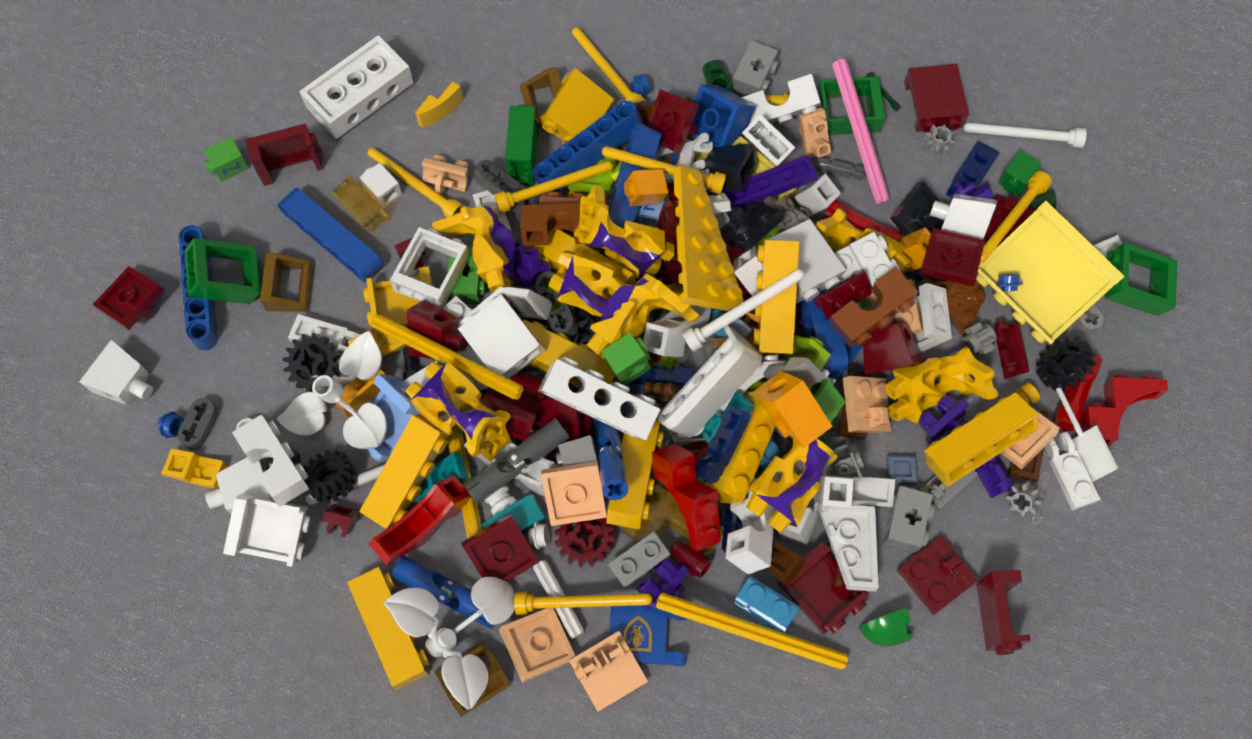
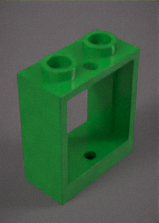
M879 76L852 78L857 95L865 96L868 117H865L869 133L881 132L885 122V113ZM821 79L817 92L821 107L825 110L828 135L854 134L849 118L829 119L827 98L842 97L837 79Z
M523 104L509 107L505 163L507 174L521 185L534 186L535 177L533 169L536 165L538 140L535 107Z
M194 238L186 247L185 262L188 297L251 304L260 295L262 282L259 280L258 275L260 260L256 255L255 246ZM206 256L242 261L244 285L208 281Z
M1123 243L1107 252L1106 259L1125 277L1105 293V299L1156 316L1176 308L1177 260L1127 243ZM1129 263L1151 270L1150 293L1128 286Z

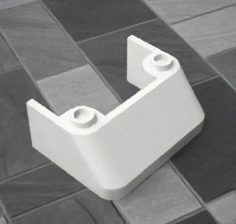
M730 324L723 328L729 338L668 404L660 403L657 397L648 394L649 398L656 401L654 406L661 409L657 418L667 429L688 438L698 436L704 430L705 424L740 386L761 369L762 355L753 345L752 341L747 337H743Z

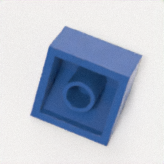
M700 85L694 101L699 107L692 122V125L697 126L693 137L697 138L700 134L707 133L709 141L704 143L712 142L713 148L731 146L748 127L755 105L719 85Z

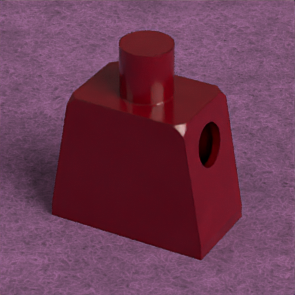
M424 299L407 309V328L454 352H457V350L463 352L467 348V340L458 333V318L455 315ZM408 346L409 355L433 359Z
M892 321L882 330L878 327L870 333L872 337L863 344L865 374H874L923 363L907 322L893 324Z
M553 398L542 400L538 404L539 415H536L531 428L532 431L539 430L556 418L570 437L565 442L592 436L591 416Z

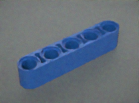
M632 101L619 103L539 162L533 169V175L538 184L593 166L605 157L602 154L604 147L608 146L616 149L629 140L637 122L643 124L635 103ZM561 187V188H558V189H555V190H552V191H549V192H558V191H560V190H561L562 188H564V187Z
M637 122L631 133L626 152L654 159L662 133ZM626 162L621 163L608 203L611 221L623 229L624 223L627 220L635 221L639 206H630L629 199L624 193V183L635 170H651Z
M299 188L293 189L277 204L278 208L288 219L361 281L367 282L366 278H371L384 265L381 258Z
M188 225L181 229L179 233L185 330L188 338L198 349L207 351L216 345L218 339L215 300L188 297L185 249L194 238H207L198 226ZM206 256L208 281H213L211 257ZM204 308L201 313L196 314L199 309ZM206 332L203 337L197 338L200 333Z
M827 289L820 291V293L822 294L823 292L827 291ZM814 299L809 302L805 300L799 302L807 338L811 336L820 340L824 344L823 348L831 354L823 369L829 372L846 370L848 367V354L845 342L830 325V319H825L822 309L816 307Z

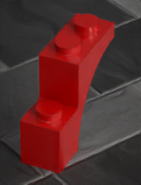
M1116 375L1103 386L1105 405L1092 404L1083 411L1080 419V427L1083 433L1097 425L1107 446H1111L1119 439V424L1126 408L1138 401L1158 399L1168 390L1167 380L1157 379L1155 376L1130 378L1129 375Z
M676 444L652 452L654 478L659 480L668 489L679 506L687 526L691 548L698 552L720 543L717 491L696 479L695 454Z
M455 475L435 483L428 494L410 512L391 527L373 537L369 542V546L388 565L425 545L438 525L456 516L471 495Z

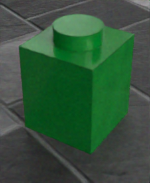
M1020 150L1003 173L998 184L1007 192L1020 197L1029 185V179L1039 170L1042 163Z

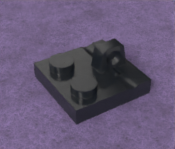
M924 181L915 184L911 192L890 217L904 236L924 227L930 233L932 228L941 230L945 221L930 216L934 202L940 201Z
M750 202L743 209L732 205L731 211L726 212L730 221L720 229V233L726 245L748 252L785 217L780 209L761 204L758 205L754 202Z

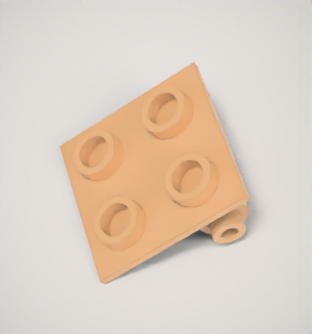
M620 631L569 660L577 678L581 681L598 712L648 682Z

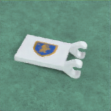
M702 133L694 141L684 143L680 153L668 148L657 150L654 160L675 166L682 165L699 170L700 173L709 175V169L700 170L705 168V161L698 160L693 164L695 151L710 152L713 149V143H704L709 141V135ZM664 173L666 184L674 182V176Z

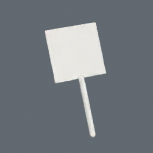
M1058 387L1056 391L1078 434L1077 437L1072 439L1075 450L1078 451L1092 482L1119 469L1098 426L1096 425L1083 433L1062 389Z

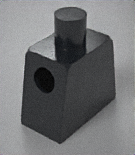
M753 144L715 147L704 160L706 163L705 168L700 170L709 169V174H715V172L726 174L722 190L743 192L757 167Z

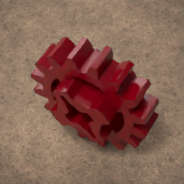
M607 518L591 520L598 524L596 526L591 525L587 521L576 522V527L572 532H568V534V529L574 523L559 525L562 529H556L554 533L555 536L560 537V539L555 541L556 547H563L559 552L560 556L569 555L568 564L570 565L577 560L579 568L583 567L584 562H588L590 567H594L595 559H598L601 563L604 562L603 553L611 554L612 552L608 544H615V538L609 536L615 532L614 526L607 527ZM581 527L584 528V532L589 536L588 547L581 538ZM601 539H603L601 546L596 551H594L593 547L595 546L596 542L602 541ZM576 547L583 551L584 554L577 553L571 548Z

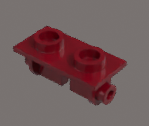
M866 272L853 273L851 277L842 281L837 287L822 294L819 293L817 298L814 299V303L818 309H822L826 320L830 319L834 313L851 300L857 303L873 293Z
M1006 322L996 323L994 332L997 336L996 342L1004 379L1030 372L1019 322L1008 326Z

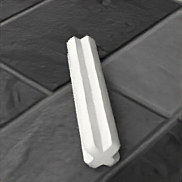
M542 560L535 564L533 569L548 597L565 596L547 561ZM555 608L570 638H577L584 633V629L573 608Z

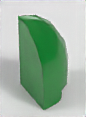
M906 608L881 616L859 627L866 639L873 644L884 647L912 640L913 633L909 631L906 624L911 622Z

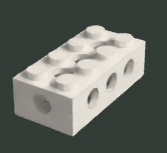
M378 35L299 92L306 108L337 139L412 85L413 79L409 66Z
M563 357L560 360L555 359L552 361L539 387V392L636 439H647L661 410L654 406L655 400L642 394L640 396L628 394L630 388L618 382L608 384L603 381L605 376L591 369L583 372L577 369L579 364L569 358ZM571 377L576 378L580 384L579 390L576 393H573L568 387ZM597 390L602 391L605 397L601 405H598L594 400ZM624 402L629 406V413L626 417H623L620 412V407Z

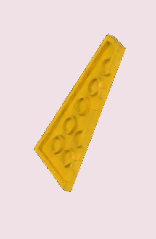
M680 165L673 171L675 196L679 199V205L675 208L676 216L680 218V224L676 227L678 261L682 264V272L679 274V283L683 285L680 303L730 311L744 302L742 291L734 274V267L730 262L726 244L722 239L718 221L711 207V200L707 195L700 171Z

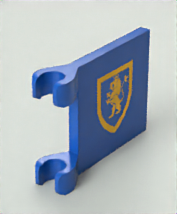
M642 605L611 606L609 636L620 631L638 664L680 667L686 664L685 653L666 652L667 619L687 620V618L654 607L645 610Z

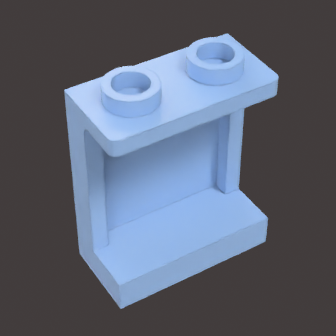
M378 373L373 383L380 389V392L373 404L378 406L385 414L387 432L381 445L376 448H368L371 457L377 461L384 462L389 459L412 415H418L419 413L406 393L408 387L397 376Z

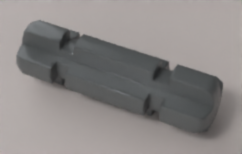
M819 157L816 165L817 171L826 173L827 170L830 171L829 174L847 178L853 176V179L860 181L864 179L866 173L862 165L856 164L855 167L852 166L853 163L835 159L829 161V158Z

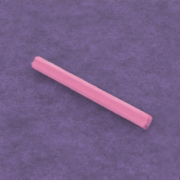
M845 58L839 59L832 66L876 204L885 203L890 197L849 66Z

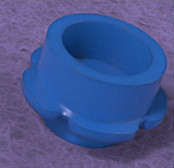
M644 74L634 75V81L630 82L634 92L641 94L645 98V95L651 92L649 83Z
M1020 274L998 275L999 283H996L997 286H1001L1002 291H1018V286L1023 285Z
M172 411L160 417L157 425L160 435L165 438L177 437L183 419Z

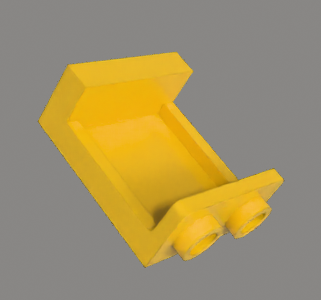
M576 68L564 76L561 81L563 85L546 112L539 116L537 120L545 131L561 139L563 145L602 117L614 100Z
M429 266L418 268L419 275L411 276L413 279L434 287ZM372 277L366 278L367 287L363 288L366 303H370L371 311H367L369 327H372L371 322L377 314L393 321L399 319L402 320L403 324H407V309L420 301L395 292L390 280L374 283Z

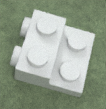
M875 232L834 253L846 269L840 279L841 282L851 277L853 273L858 274L865 271L873 290L874 283L893 268L897 267L900 271L896 261L888 259L885 253L888 247L881 235L876 236Z

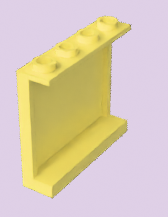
M1045 201L991 253L985 262L980 263L976 281L984 288L987 285L995 291L992 296L1003 307L1008 304L1014 310L1011 315L1022 326L1027 323L1033 329L1030 334L1040 344L1046 342L1048 345H1051L1060 334L1125 276ZM1020 274L1023 285L1018 286V291H1002L1001 286H997L996 283H999L998 275Z

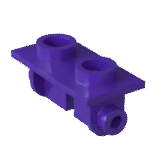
M998 455L975 469L990 498L1011 490V487L1014 485Z

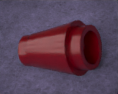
M679 540L673 544L669 551L670 555L680 565L686 566L689 570L688 573L692 577L702 578L712 564V559L708 557V553L701 550L697 552L691 546Z

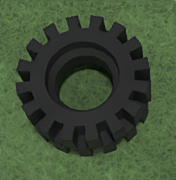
M327 450L324 456L318 453L316 460L311 458L308 461L310 466L305 465L303 469L308 475V478L304 481L314 499L316 498L320 503L323 500L325 503H330L331 499L337 502L339 501L338 496L342 495L345 498L348 495L346 493L347 490L352 492L354 489L352 484L357 483V472L345 453H339L338 450H334L331 454L330 450ZM337 472L333 478L322 481L328 474Z

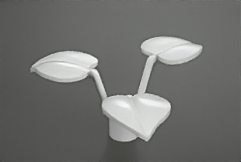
M369 331L363 333L342 354L339 370L343 375L349 377L334 375L330 378L326 375L319 376L313 383V392H306L296 397L288 408L277 417L278 422L287 430L297 435L312 436L318 433L326 423V418L323 412L327 411L325 401L328 403L337 402L353 415L347 419L343 427V436L349 445L358 449L376 448L381 445L387 432V420L383 411L374 404L365 403L357 412L342 400L343 387L339 384V382H352L356 377L361 380H368L379 371L382 365V353L373 335Z
M484 577L478 580L472 587L471 599L479 610L453 630L441 628L436 631L439 620L434 616L439 609V604L434 595L422 588H408L390 596L384 602V605L391 612L397 625L412 637H421L428 634L425 643L427 652L433 657L443 656L447 658L442 664V677L448 690L467 710L473 708L486 689L488 683L487 668L477 656L468 654L462 657L461 652L451 651V649L456 645V634L480 615L484 614L486 620L493 625L505 622L512 615L515 596L512 586L507 581L495 577Z

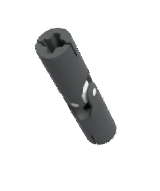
M554 418L526 438L518 448L509 451L464 483V486L475 502L480 504L526 470L528 465L541 460L556 449L559 444L570 439V437L557 419ZM508 461L515 470L504 473L503 467Z

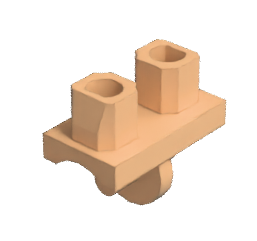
M821 107L812 113L799 115V133L802 135L805 156L808 155L811 158L830 154L831 147L825 110Z
M436 154L431 159H423L422 181L435 184V191L437 193H443L445 187L466 192L468 188L467 162L458 160L454 165L446 163V159L443 156Z

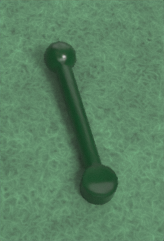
M869 72L866 77H875V74ZM880 84L882 95L890 103V106L895 111H898L901 106L892 99Z

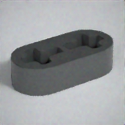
M201 398L194 401L190 406L178 431V439L186 448L198 449L205 443L218 416V409L212 401ZM207 408L209 410L208 414L201 416L198 413L200 409L205 410ZM195 432L198 435L196 439L191 438L189 440L187 438L188 433L193 434Z

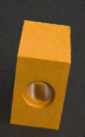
M780 371L753 391L780 434L786 438L791 432L797 443L803 448L832 427V424L804 381Z

